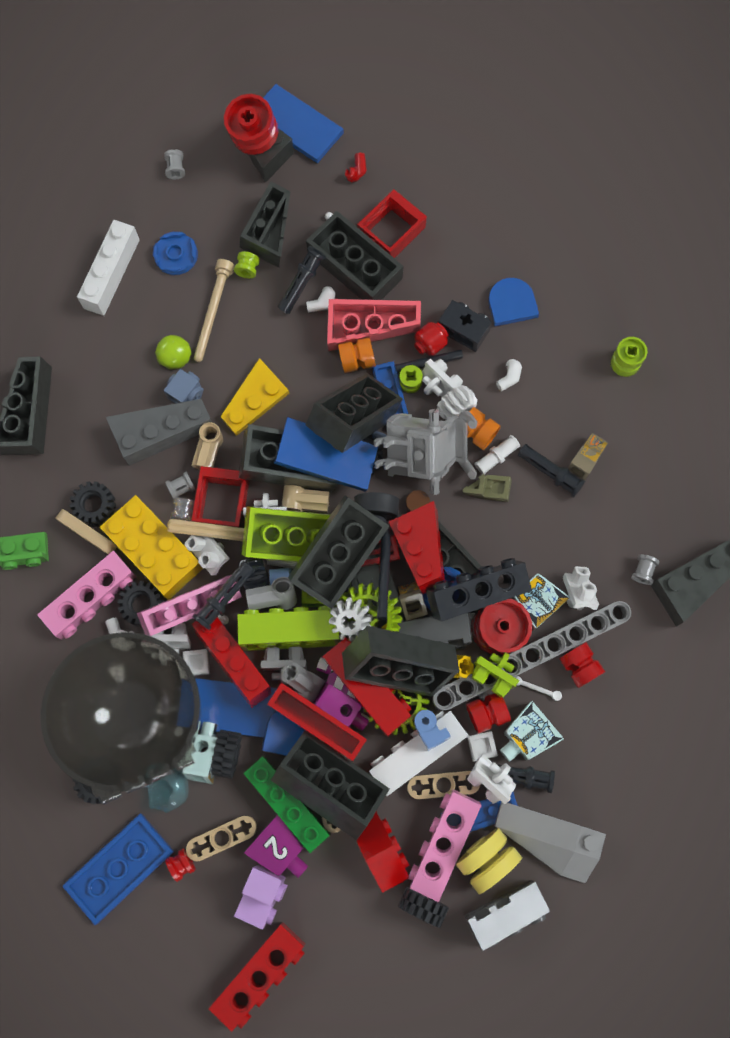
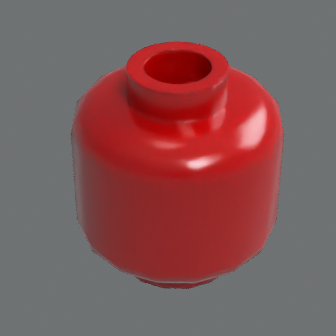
M428 322L414 334L416 341L414 347L421 355L425 353L428 356H434L447 345L448 332L440 323Z

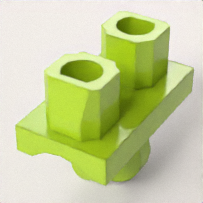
M506 652L502 657L494 653L489 659L495 662L496 666L481 656L474 662L476 667L473 670L471 679L483 685L489 675L493 676L497 681L491 691L500 697H504L519 682L518 679L502 670L504 668L511 673L515 667L507 662L510 655Z

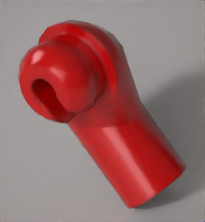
M356 153L354 155L355 167H350V171L346 169L345 177L349 182H357L366 174L364 153Z

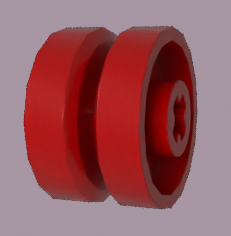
M255 94L240 95L233 99L226 108L224 125L236 148L250 155L262 154L269 150L276 142L279 133L278 123L269 103L264 98Z
M507 599L478 609L471 622V632L475 643L480 649L489 654L502 655L505 652L517 651L528 642L532 634V620L529 612L521 603L514 599Z

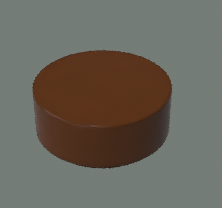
M420 490L411 492L406 499V507L409 512L430 503L429 496Z

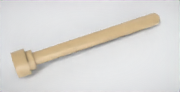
M218 259L215 266L217 279L195 351L194 360L196 362L203 360L225 281L233 273L234 264L225 259Z

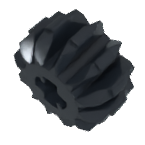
M249 557L246 560L240 561L239 566L244 561L255 570L244 583L245 592L247 589L269 586L262 558Z

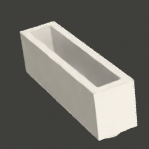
M113 220L77 296L84 309L103 316L105 315L140 240L134 226Z
M441 711L436 715L438 729L447 728L451 735L449 740L428 751L417 730H415L411 734L412 740L406 744L402 740L391 748L393 754L386 759L382 755L370 764L373 767L369 771L370 774L390 788L386 796L390 795L469 736L451 711L447 714Z

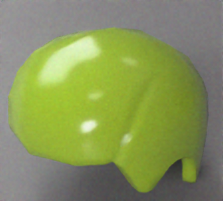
M168 335L158 342L155 355L159 365L173 370L182 368L189 362L191 349L185 339L177 335Z

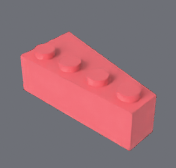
M329 299L328 350H338V344L350 341L356 344L357 340L370 337L371 342L417 332L420 330L421 301Z

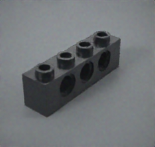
M508 558L500 561L501 565L495 567L492 565L478 568L479 572L471 575L470 573H462L455 576L456 580L450 582L442 580L433 583L432 588L426 589L433 618L442 622L532 591L525 562L517 561L515 558ZM503 575V583L499 586L498 578ZM480 582L481 590L476 594L475 587ZM458 589L459 597L456 601H453V592Z

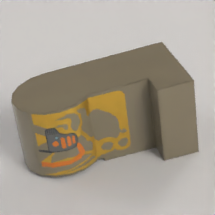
M592 432L569 465V471L586 480L608 442Z
M416 581L398 587L399 598L406 621L428 615L422 593Z

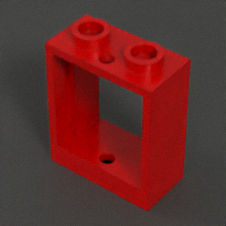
M393 189L357 224V228L395 258L426 228L427 216ZM392 210L412 227L390 248L370 230Z
M201 466L191 521L242 528L244 520L243 508H246L250 480L240 479L239 471ZM208 483L241 486L235 522L203 519Z

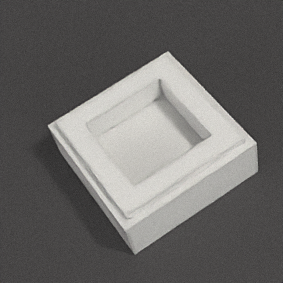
M207 649L183 652L185 677L210 674Z
M492 731L467 737L473 762L477 761L482 754L487 758L498 756Z

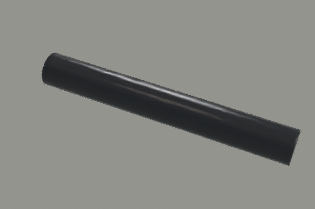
M460 349L396 364L395 367L398 374L404 367L409 365L423 368L429 359L433 362L442 359L444 362L462 359L463 353Z

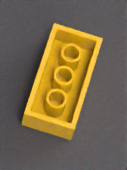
M137 495L131 498L100 526L105 534L168 600L203 569L198 563L199 560L172 532L168 531L167 527Z

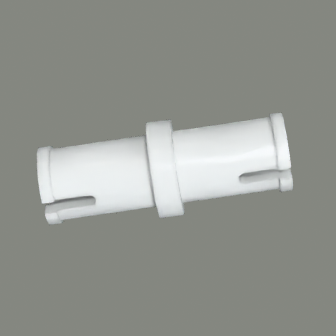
M510 435L497 447L493 446L490 448V452L474 464L478 471L485 475L496 464H502L505 461V457L519 448L520 444L513 435Z

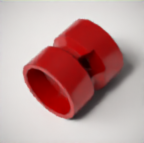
M587 642L560 658L565 669L572 671L571 678L577 688L582 687L606 672L598 660H593L594 653Z
M495 693L485 696L484 701L477 699L466 704L467 712L477 734L490 730L492 724L500 726L511 721L503 697Z

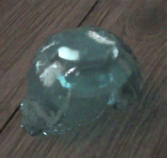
M163 765L153 766L148 769L147 788H149L150 809L155 808L168 813L185 803L189 794V784L182 770Z

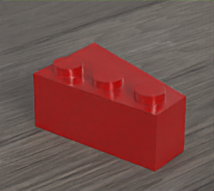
M432 501L389 521L422 594H425L426 589L433 587V583L445 580L436 505Z

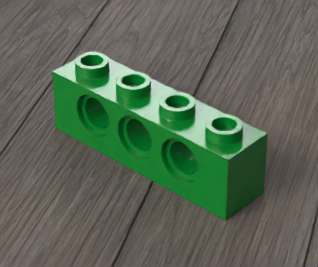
M261 757L243 774L308 852L311 853L331 834L304 803L271 781L277 770L266 757Z

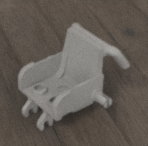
M437 409L429 410V419L412 417V414H395L387 420V436L374 440V446L377 447L383 444V447L387 448L388 455L387 459L377 460L375 468L378 469L380 466H384V470H388V476L392 477L397 474L428 479L430 481L429 493H434V495L440 493L439 481L449 472V468L455 461L459 462L470 479H475L477 472L467 459L468 426L475 429L477 427V420L469 411H463L459 416L454 415L445 421H439V410Z

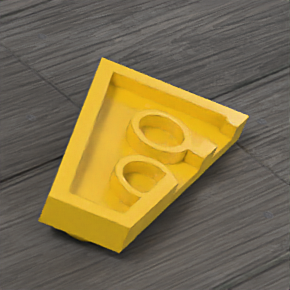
M259 358L221 415V419L237 436L247 428L248 424L255 422L289 394V390Z

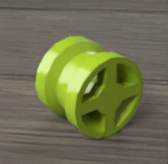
M239 252L237 256L238 264L235 265L234 272L243 278H254L256 276L255 267L259 265L260 261L259 257L250 252Z
M409 365L401 370L399 382L404 392L415 393L421 388L423 375L418 367Z

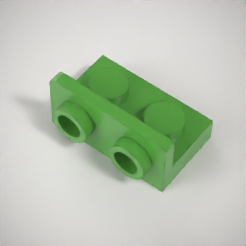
M45 532L0 537V567L4 570L16 569L17 565L24 564L29 567L40 566L41 562L49 561L48 539Z

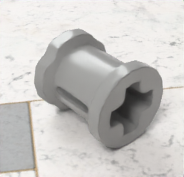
M177 149L166 151L164 153V158L167 161L166 176L170 179L183 178L185 176V170L182 167L183 152Z
M187 471L183 473V476L171 482L169 480L165 482L174 501L178 499V496L190 490L192 492L196 490Z
M640 554L638 556L639 563L636 573H633L631 578L636 582L652 585L655 566L659 565L660 561L655 557Z

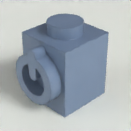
M180 369L177 374H173L169 378L164 392L167 398L176 404L200 399L204 389L199 383L200 379L190 371L186 373Z

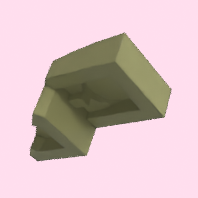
M482 474L476 482L463 489L464 495L509 502L512 479L507 476H485Z

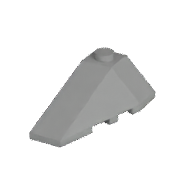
M502 801L494 825L559 875L586 883L600 860L606 836L604 833L510 803L504 804Z

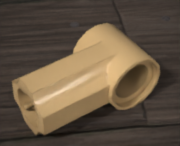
M208 422L203 424L199 430L200 438L192 462V467L200 470L201 466L214 467L218 449L223 443V436L219 427L215 423ZM209 433H217L214 439H206Z
M296 485L284 486L282 507H287V510L328 512L329 492L305 490L303 487Z

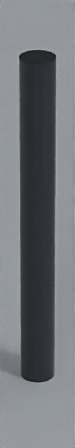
M390 528L386 530L381 538L377 620L379 621L387 620L391 547Z

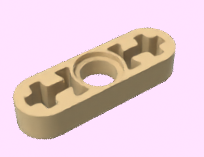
M64 509L55 518L107 555L118 547Z
M471 771L415 776L408 782L407 790L409 795L415 799L444 797L446 793L450 795L452 790H455L453 776H458L457 781L466 780V775H469ZM428 778H433L432 788L435 794L430 795V789L422 790V795H417L416 791H412L411 787L416 784V780H420V783L424 785L429 784ZM440 778H447L451 783V788L446 793L440 792L436 787V783ZM472 785L471 790H467V786H458L459 792L464 795L473 794L480 788V785L478 787Z
M241 816L197 836L188 842L186 846L187 856L193 861H201L250 839L257 832V823L250 816ZM243 820L246 823H251L252 827L249 829V834L246 835L245 832H240L236 834L238 840L234 841V834L229 826L233 825V830L242 826L241 821ZM221 830L229 835V841L225 846H219L215 842V835ZM210 836V843L215 851L211 852V847L202 850V856H199L198 853L193 854L192 849L195 848V842H198L199 845L208 842L206 837Z

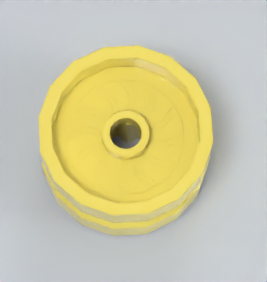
M499 828L480 838L456 862V866L463 875H469L479 868L470 881V884L478 894L485 892L499 882L522 859V856L514 847H507L498 853L507 841L506 836Z

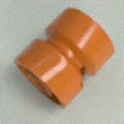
M370 337L359 339L356 344H353L351 341L338 344L344 373L357 371L360 366L363 369L376 367Z
M473 407L469 412L477 420V427L472 429L468 426L467 438L472 437L473 443L482 450H485L495 438L501 426L491 418L485 420V414Z

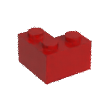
M376 811L356 842L383 893L409 879L405 869L409 864L403 852L397 853L401 848L394 835L389 837L388 834L392 833V830L386 818L381 820Z

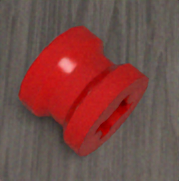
M184 848L179 850L178 855L165 859L166 866L176 882L182 880L183 875L186 873L191 874L196 871L193 861L187 856Z

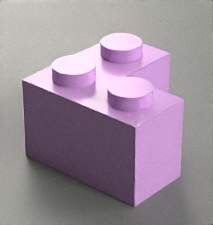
M260 865L253 867L243 889V897L234 917L262 930L266 924L271 925L277 912L273 908L275 902L282 900L288 886L284 884L286 877L282 875L277 876Z

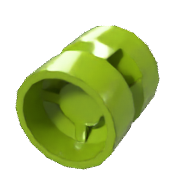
M636 337L622 339L611 358L613 371L623 377H630L636 374L646 359L648 353L647 346L641 339Z

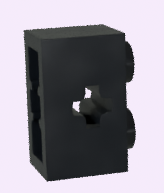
M452 299L438 323L446 329L449 338L477 352L490 331L492 321L486 315L476 313L470 310L466 304Z

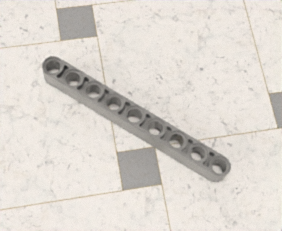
M623 601L614 602L509 654L508 660L515 664V671L512 674H508L515 677L625 623L631 616L629 605ZM614 607L622 611V618L620 620L613 616ZM592 618H597L600 621V630H595L591 626ZM571 628L578 630L580 634L578 641L570 638L569 631ZM549 639H554L558 643L556 652L548 648L547 643ZM528 649L533 650L537 655L534 663L526 659L525 654ZM470 674L467 678H460L442 687L432 696V705L441 711L451 709L493 688L497 679L493 678L491 684L484 683L481 685L471 679L472 674ZM465 681L471 685L472 691L469 695H463L460 692L459 685L461 682ZM444 692L448 694L450 702L447 706H441L437 702L439 693Z

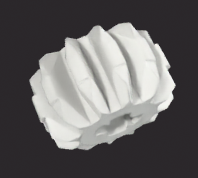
M461 385L453 388L452 391L447 392L441 398V401L437 404V410H439L443 420H447L454 415L459 416L461 412L470 411L473 407H476L477 399L472 390H469L467 386Z
M351 597L347 598L345 603L340 600L336 604L337 608H332L330 611L334 617L329 619V624L336 625L332 631L333 633L340 631L342 633L340 635L341 640H344L346 635H348L349 640L352 642L366 626H371L368 622L372 621L373 616L366 614L370 609L369 606L360 607L361 599H358L355 604H353ZM347 617H348V618H352V617H353V618L355 619V621L352 620V621L349 622V621L347 620Z

